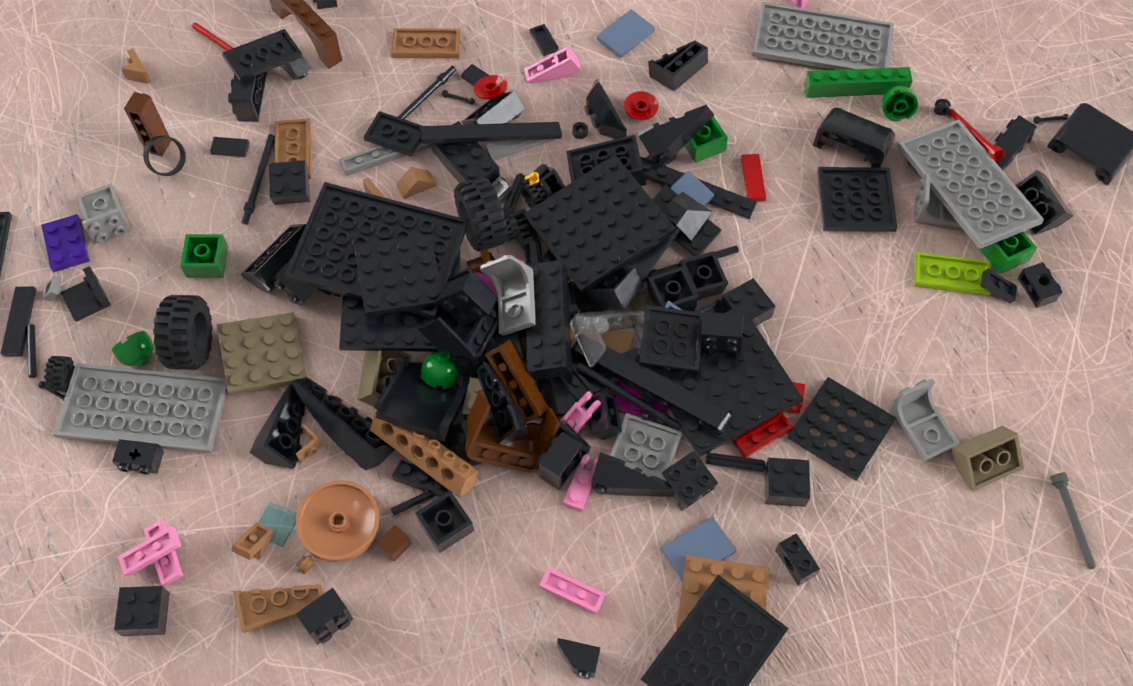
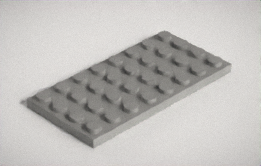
M762 2L752 56L832 70L889 68L894 23Z
M960 120L898 143V149L922 179H924L926 173L930 174V189L978 249L1042 224L1044 220Z
M76 363L53 435L57 438L118 444L119 439L157 443L164 449L212 453L228 393L226 378Z

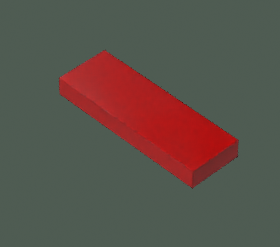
M742 154L741 163L747 198L754 201H766L759 154Z
M781 413L737 438L733 444L740 454L747 458L792 431L794 427L785 415Z

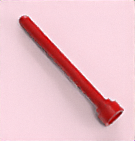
M194 22L192 24L193 29L224 50L233 49L228 43L198 23Z
M950 109L948 114L955 121L960 120L995 162L1003 158L1005 151L1000 146L992 145L954 109Z

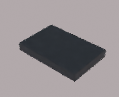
M379 111L365 133L364 141L412 157L422 140L420 126L423 125Z

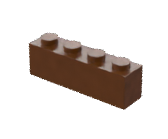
M134 92L124 110L143 147L145 148L146 144L154 137H170L151 96L145 93ZM158 140L152 145L149 153L162 157L172 140Z
M508 340L485 354L499 380L522 413L524 421L527 423L541 416L548 406L511 341Z

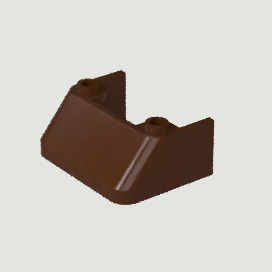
M479 390L467 418L465 451L468 458L473 461L527 473L539 470L538 459L544 451L547 453L550 443L560 426V422L552 408H547L540 424H527L528 434L522 439L499 444L494 428L486 426L488 422L487 414L491 406L484 392Z

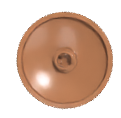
M345 480L327 482L312 490L302 501L296 516L297 534L305 549L316 558L328 562H344L364 553L374 542L380 527V512L372 494L363 486Z

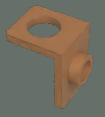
M305 424L302 425V428L312 440L296 453L301 463L307 458L314 456L317 449L322 446L319 438Z

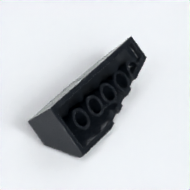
M308 377L293 380L292 384L320 427L346 455L350 456L365 471L379 466L395 450L370 431L373 419L368 416L363 418L357 414L359 410L353 406L350 408L342 404V399L326 394L327 390Z

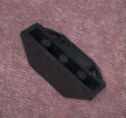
M596 79L586 97L584 109L587 116L590 115L593 127L597 128L601 135L613 139L626 137V127L618 116L599 79Z

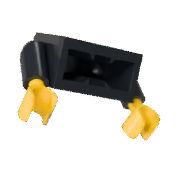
M546 164L539 165L533 173L525 176V180L528 179L530 181L529 186L540 181L548 198L565 187L556 170L548 167Z

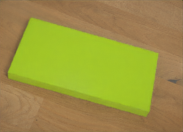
M916 252L914 255V287L989 296L991 292L981 287L980 284L983 271L986 269L991 270L990 261Z

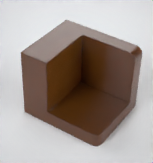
M488 249L480 250L481 258L467 261L468 268L474 273L485 274L480 271V266L491 261Z
M394 525L378 541V545L395 562L411 545V541L405 533Z

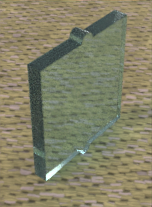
M269 502L258 522L274 530V534L269 542L281 547L284 546L296 524L297 513L287 509L286 506L281 507Z

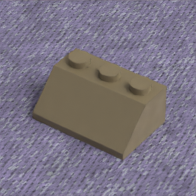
M366 351L357 400L375 407L378 397L382 398L381 395L385 385L389 386L388 383L391 375L396 374L395 370L398 363H402L406 356L408 357V362H410L411 355L403 351Z
M1000 426L952 448L955 466L972 491L1024 468L1018 433L1004 426Z

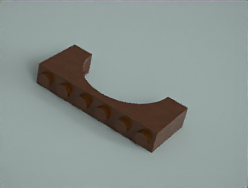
M269 0L272 10L281 19L292 14L299 21L310 37L319 59L328 69L343 61L336 33L304 0Z

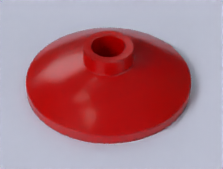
M489 75L476 82L474 93L481 99H493L502 95L506 91L508 84L502 76Z
M644 91L631 93L624 102L626 113L637 120L652 118L657 113L659 107L656 97Z

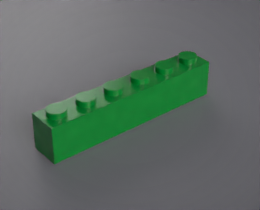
M910 67L808 71L804 87L806 98L884 95L894 86L901 85L910 88L913 79Z

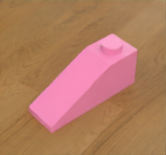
M568 46L524 68L528 83L563 78L581 70L577 55Z

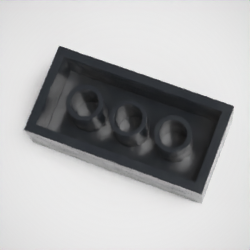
M268 71L241 82L234 74V79H231L232 89L231 93L228 94V102L231 103L232 112L236 115L238 121L259 122Z
M458 121V122L454 123L453 125H462V124ZM478 142L430 143L432 152L459 184L479 177L487 178L492 184L500 176L499 166Z

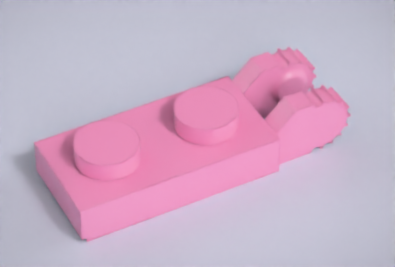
M588 391L571 407L560 422L565 420L578 433L592 417V413L597 410L601 402L596 400L587 410L583 405L592 397V394Z
M589 455L583 456L580 467L577 468L564 498L563 505L582 512L592 489L591 481L598 458L594 461L592 470L588 471L585 467L589 461Z

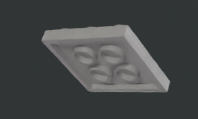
M626 413L621 426L622 432L618 433L610 456L625 461V466L631 469L636 467L642 469V472L648 477L656 476L665 480L662 472L672 465L683 432Z

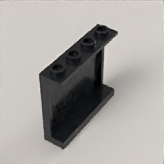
M406 356L402 363H398L395 370L396 374L391 375L388 383L389 386L385 385L381 395L382 398L378 397L374 409H377L376 418L445 442L465 401L470 378L464 377L461 385L455 384L448 389H442L443 386L438 385L436 388L431 387L421 378V371L407 367L408 357Z

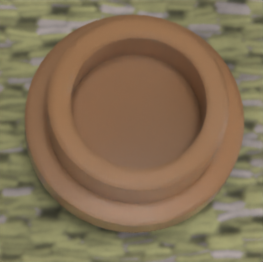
M304 555L297 562L298 573L302 572L305 575L314 565L315 561L312 559V555L308 557Z

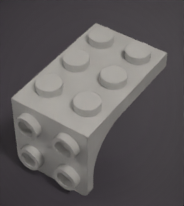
M926 173L924 179H920L919 189H916L914 194V200H917L913 212L916 215V222L962 228L930 189V174Z
M112 183L77 196L85 218L82 224L95 244L130 231Z
M504 255L502 258L488 261L486 264L481 265L480 271L490 277L497 290L499 334L505 336L536 325L533 269L512 255Z
M924 379L911 389L909 387L902 389L898 393V397L893 401L894 404L890 409L924 463L952 450L953 447L960 444L933 402L931 393L932 387L935 384L933 379L928 381Z

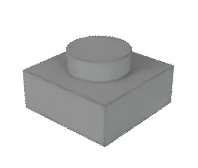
M500 176L492 183L500 201L513 190Z
M53 276L46 282L43 299L51 301L60 295L62 290L60 285L61 278Z

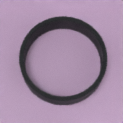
M157 136L146 144L143 151V159L148 169L153 173L162 176H172L183 168L186 161V153L183 145L178 140L168 136ZM161 139L172 140L180 151L178 165L167 173L157 172L149 161V151L152 145Z

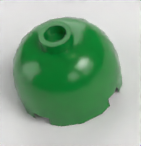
M899 85L890 88L882 99L884 114L892 121L898 122L904 118L908 119L916 113L918 108L915 93L906 86Z
M140 331L126 337L127 341L123 344L121 341L118 342L111 350L121 364L142 367L149 362L148 358L152 355L154 346L148 333Z
M433 352L424 359L421 367V378L426 384L435 388L438 385L443 386L442 389H448L458 382L460 372L453 362V355Z

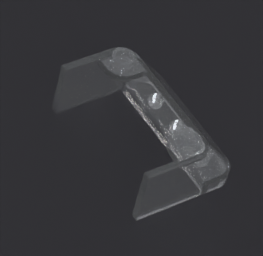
M618 309L577 313L574 315L570 325L590 367H593L607 350L600 334H605L610 330L634 328L641 342L644 311Z

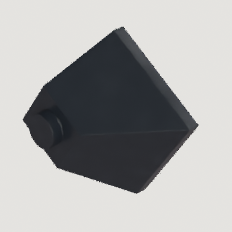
M681 192L669 203L663 213L673 225L681 229L679 234L692 241L710 217L712 211L684 192Z

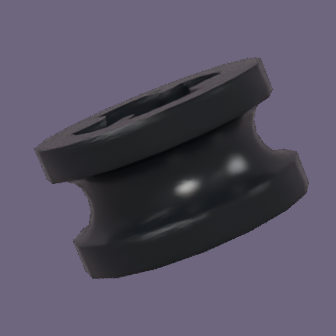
M947 99L937 100L934 112L941 116L947 115L950 112L951 102Z
M584 122L575 123L572 131L573 136L577 139L585 138L588 135L587 124Z

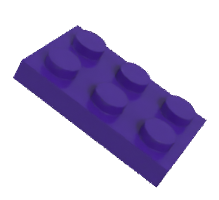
M78 214L41 225L50 269L53 273L90 262Z

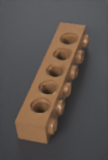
M375 411L370 431L459 498L472 490L478 474L475 468L434 438L377 419V411Z

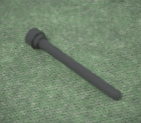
M1066 472L1052 475L1050 480L1052 485L1059 489L1086 565L1089 569H1094L1096 567L1094 558L1067 489L1068 476Z

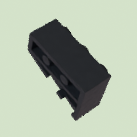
M694 40L677 48L676 52L668 55L666 53L662 55L661 59L648 61L649 77L676 91L708 63V47Z
M1020 115L1015 120L1011 119L1006 126L1007 130L1004 133L1001 132L995 139V145L1000 146L1005 151L1003 158L996 162L1002 171L1024 149V145L1030 143L1037 128L1036 125Z

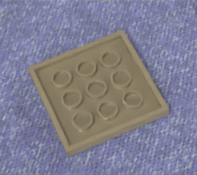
M294 312L216 324L228 395L289 385L295 379L307 377Z

